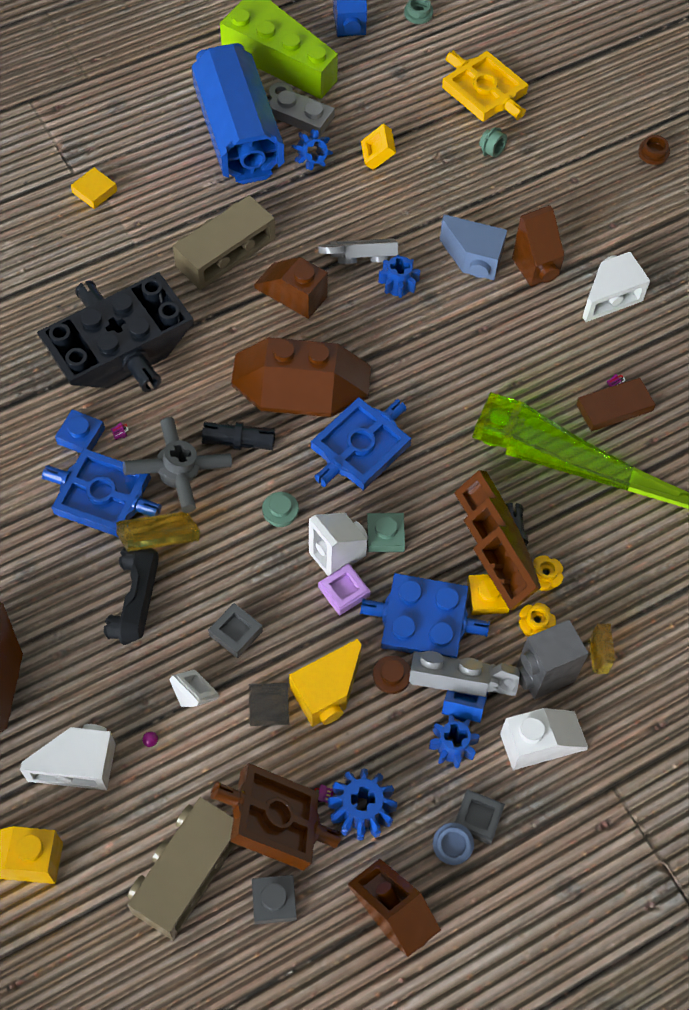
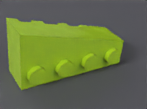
M242 0L220 22L221 45L242 44L245 51L252 54L258 69L319 99H322L337 82L338 53L271 0Z

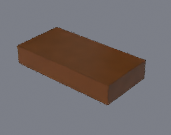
M641 378L578 397L576 403L591 432L652 412L656 406Z

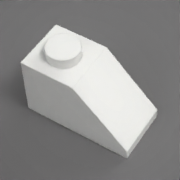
M631 252L619 256L613 255L601 262L582 318L585 322L644 300L650 280Z
M346 513L319 514L309 518V553L327 576L348 563L352 566L366 556L368 535L363 526L357 521L353 523Z
M542 708L508 717L505 719L500 732L513 770L588 749L575 711Z
M85 724L83 728L70 727L22 761L20 771L28 782L107 790L116 743L111 731H107L103 726Z

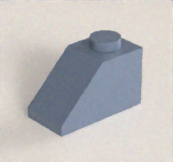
M444 214L440 242L463 273L478 278L495 280L504 251L507 230Z

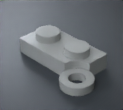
M277 82L269 88V98L271 99L269 104L274 118L309 133L312 129L318 130L319 137H321L335 117L334 107L294 92L293 88L287 83Z
M394 238L333 241L330 244L319 245L318 253L338 257L339 264L357 263V258L370 257V262H383L384 260L389 261L390 256L398 255V242Z

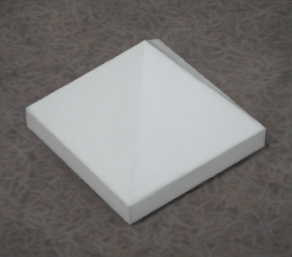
M196 670L175 674L170 678L181 707L199 706L215 701L220 696Z

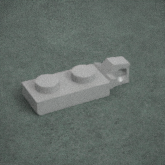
M414 651L409 682L414 685L486 697L487 692L516 696L520 671L517 667L504 663L496 666L494 664L481 663L474 658L458 659L446 657L434 651Z

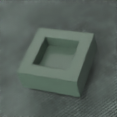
M367 513L368 552H404V513Z

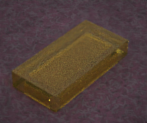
M184 512L116 522V534L128 552L199 541L200 537L199 527L191 516Z

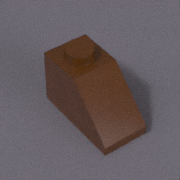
M551 205L521 215L512 259L531 287L542 282H551L560 275L565 255L554 210Z
M301 257L274 262L254 284V288L309 319L327 298L328 272Z
M378 859L348 883L351 891L386 937L407 957L423 947L428 940L441 931L421 892L383 860Z

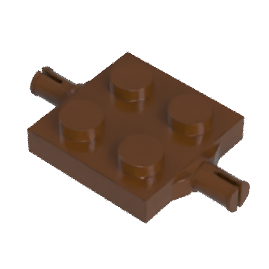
M248 763L241 770L238 790L221 784L218 781L211 790V799L232 806L234 818L230 842L304 871L312 864L313 848L316 841L329 845L332 848H336L340 843V831L321 825L317 810L319 792Z

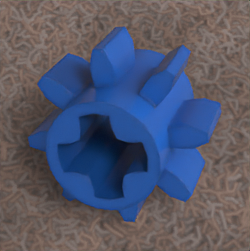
M315 129L311 130L310 136L299 132L300 140L298 144L291 146L298 153L295 162L300 164L306 160L305 166L308 170H313L314 163L325 167L324 160L327 155L333 154L326 145L330 138L323 136L318 139L319 132ZM308 147H317L316 152L307 153Z
M397 255L389 261H383V270L379 271L378 283L385 284L386 294L390 293L393 296L402 298L409 291L415 292L416 282L420 280V270L413 269V259Z
M449 715L448 722L444 727L437 723L434 724L433 733L439 738L430 740L429 749H438L440 754L439 764L446 760L453 762L457 769L464 756L470 760L475 758L476 751L469 745L477 744L480 736L476 733L471 734L468 728L470 724L469 719L462 723L455 721L454 717ZM448 737H454L456 743H461L460 746L454 747L453 742L448 740Z

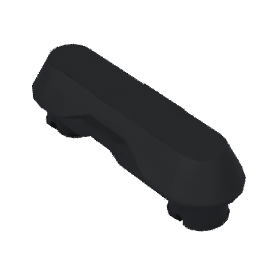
M139 543L135 548L126 546L121 550L120 554L122 556L119 557V565L124 571L131 570L132 585L130 592L125 596L121 616L109 615L105 620L107 624L104 626L105 636L108 639H119L123 645L143 637L159 562L158 552L144 543Z

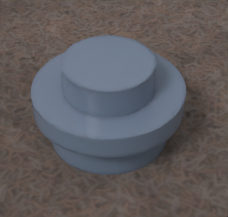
M455 822L446 823L434 834L433 849L436 856L442 862L449 865H459L467 861L474 849V839L471 832L464 825Z

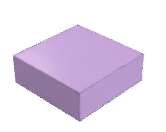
M349 563L318 582V588L339 616L361 603L363 598L367 599L370 597L371 591Z

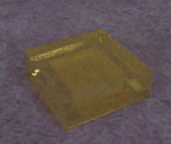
M597 624L589 638L592 669L594 674H608L615 661L611 624Z

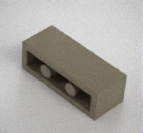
M248 195L241 201L233 203L226 211L214 219L207 220L203 226L191 234L180 238L173 245L175 266L199 290H202L276 239L275 218L254 198Z
M199 797L194 806L187 805L177 820L176 826L178 830L170 842L165 839L155 851L152 862L155 864L147 876H139L130 888L127 897L131 900L127 906L131 913L174 941L236 846V844L230 842L233 817Z

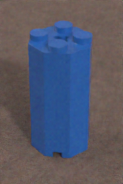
M239 43L199 51L196 55L197 61L192 65L193 85L223 176L229 178L230 174L240 184L268 179L273 174L271 169L276 164L279 168L285 163L284 143L252 54L245 51L244 46Z

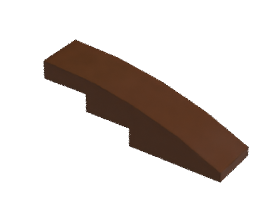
M478 470L454 493L468 515L464 522L477 542L473 550L508 608L515 610L538 591L541 586L530 554L508 507L487 471Z

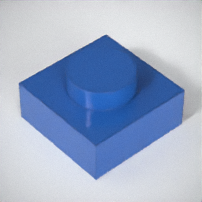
M72 409L55 435L56 442L79 453L84 448L92 451L105 430L104 422Z
M447 690L442 714L452 715L460 721L469 719L470 721L481 723L488 692L486 697Z

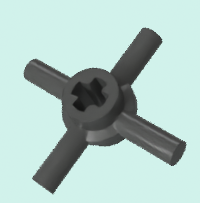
M166 417L160 421L166 447L159 452L155 459L123 461L124 475L159 473L160 479L164 484L177 489L182 512L190 513L196 509L190 481L197 476L199 470L231 468L232 457L230 453L197 456L195 448L190 443L179 440L174 419Z

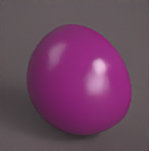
M152 731L146 732L142 738L143 744L147 747L155 746L158 742L157 734Z

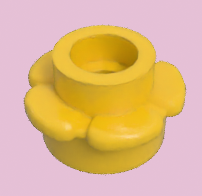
M542 555L533 560L541 586L539 590L549 591L562 583L564 579L562 574L563 566L557 559H550L548 556ZM543 570H548L549 574L545 575Z
M535 603L533 606L528 604L519 613L521 617L519 626L528 637L556 625L555 615L551 614L550 608L542 603ZM538 617L541 621L537 623L534 621V618Z

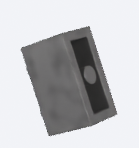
M570 620L529 636L526 639L516 667L520 671L519 683L524 690L529 689L534 700L574 683L589 654Z

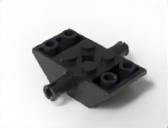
M160 272L105 299L93 281H85V284L90 289L89 291L80 283L75 290V294L86 308L37 331L39 338L71 385L109 388L133 375L142 391L150 392L151 388L147 383L150 382L153 388L156 389L162 380L152 365L166 359L193 325L194 319Z

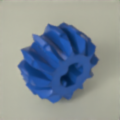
M365 768L360 771V779H356L348 771L344 775L345 784L334 782L332 785V790L336 796L328 798V807L335 810L331 814L330 820L333 824L344 822L341 828V833L344 836H347L355 828L357 829V840H364L366 829H369L371 834L377 838L381 834L380 825L390 827L393 823V818L389 813L397 810V802L389 798L394 794V788L392 785L380 787L383 782V775L381 773H378L372 780H369L368 770ZM358 798L367 799V809L365 811L357 810Z

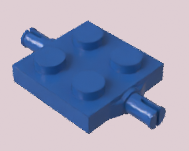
M358 397L311 440V449L327 462V465L319 473L315 474V480L319 484L321 482V486L326 487L337 474H340L350 479L364 491L411 446L412 438L400 430L395 423V420L407 410L403 402L400 404V400L396 399L385 411H381L371 407Z
M84 448L77 462L68 471H63L50 465H46L43 470V480L60 485V493L51 507L53 513L71 521L121 538L129 520L137 512L157 519L158 514L161 512V504L143 499V493L151 479L150 473L124 475L123 462Z
M394 573L391 592L386 598L385 603L363 598L360 615L364 614L382 618L384 628L381 642L382 649L413 654L414 651H434L446 657L457 658L459 643L464 634L470 633L487 637L490 621L467 618L466 599L468 586Z

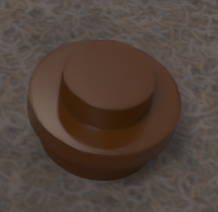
M659 135L648 136L639 146V157L651 165L663 164L670 155L668 141Z
M394 655L385 656L374 666L373 681L385 693H400L410 684L411 668L401 657Z

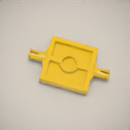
M452 50V53L449 52L447 54L446 61L456 69L443 78L442 88L482 122L503 110L508 111L516 120H520L525 115L526 109L515 101L527 94L529 84L491 53L485 51L481 55L468 60L463 59L454 50Z

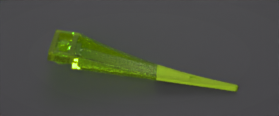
M490 392L475 426L472 438L481 440L490 446L507 448L505 454L689 509V492L664 482L602 451L551 421L526 403Z

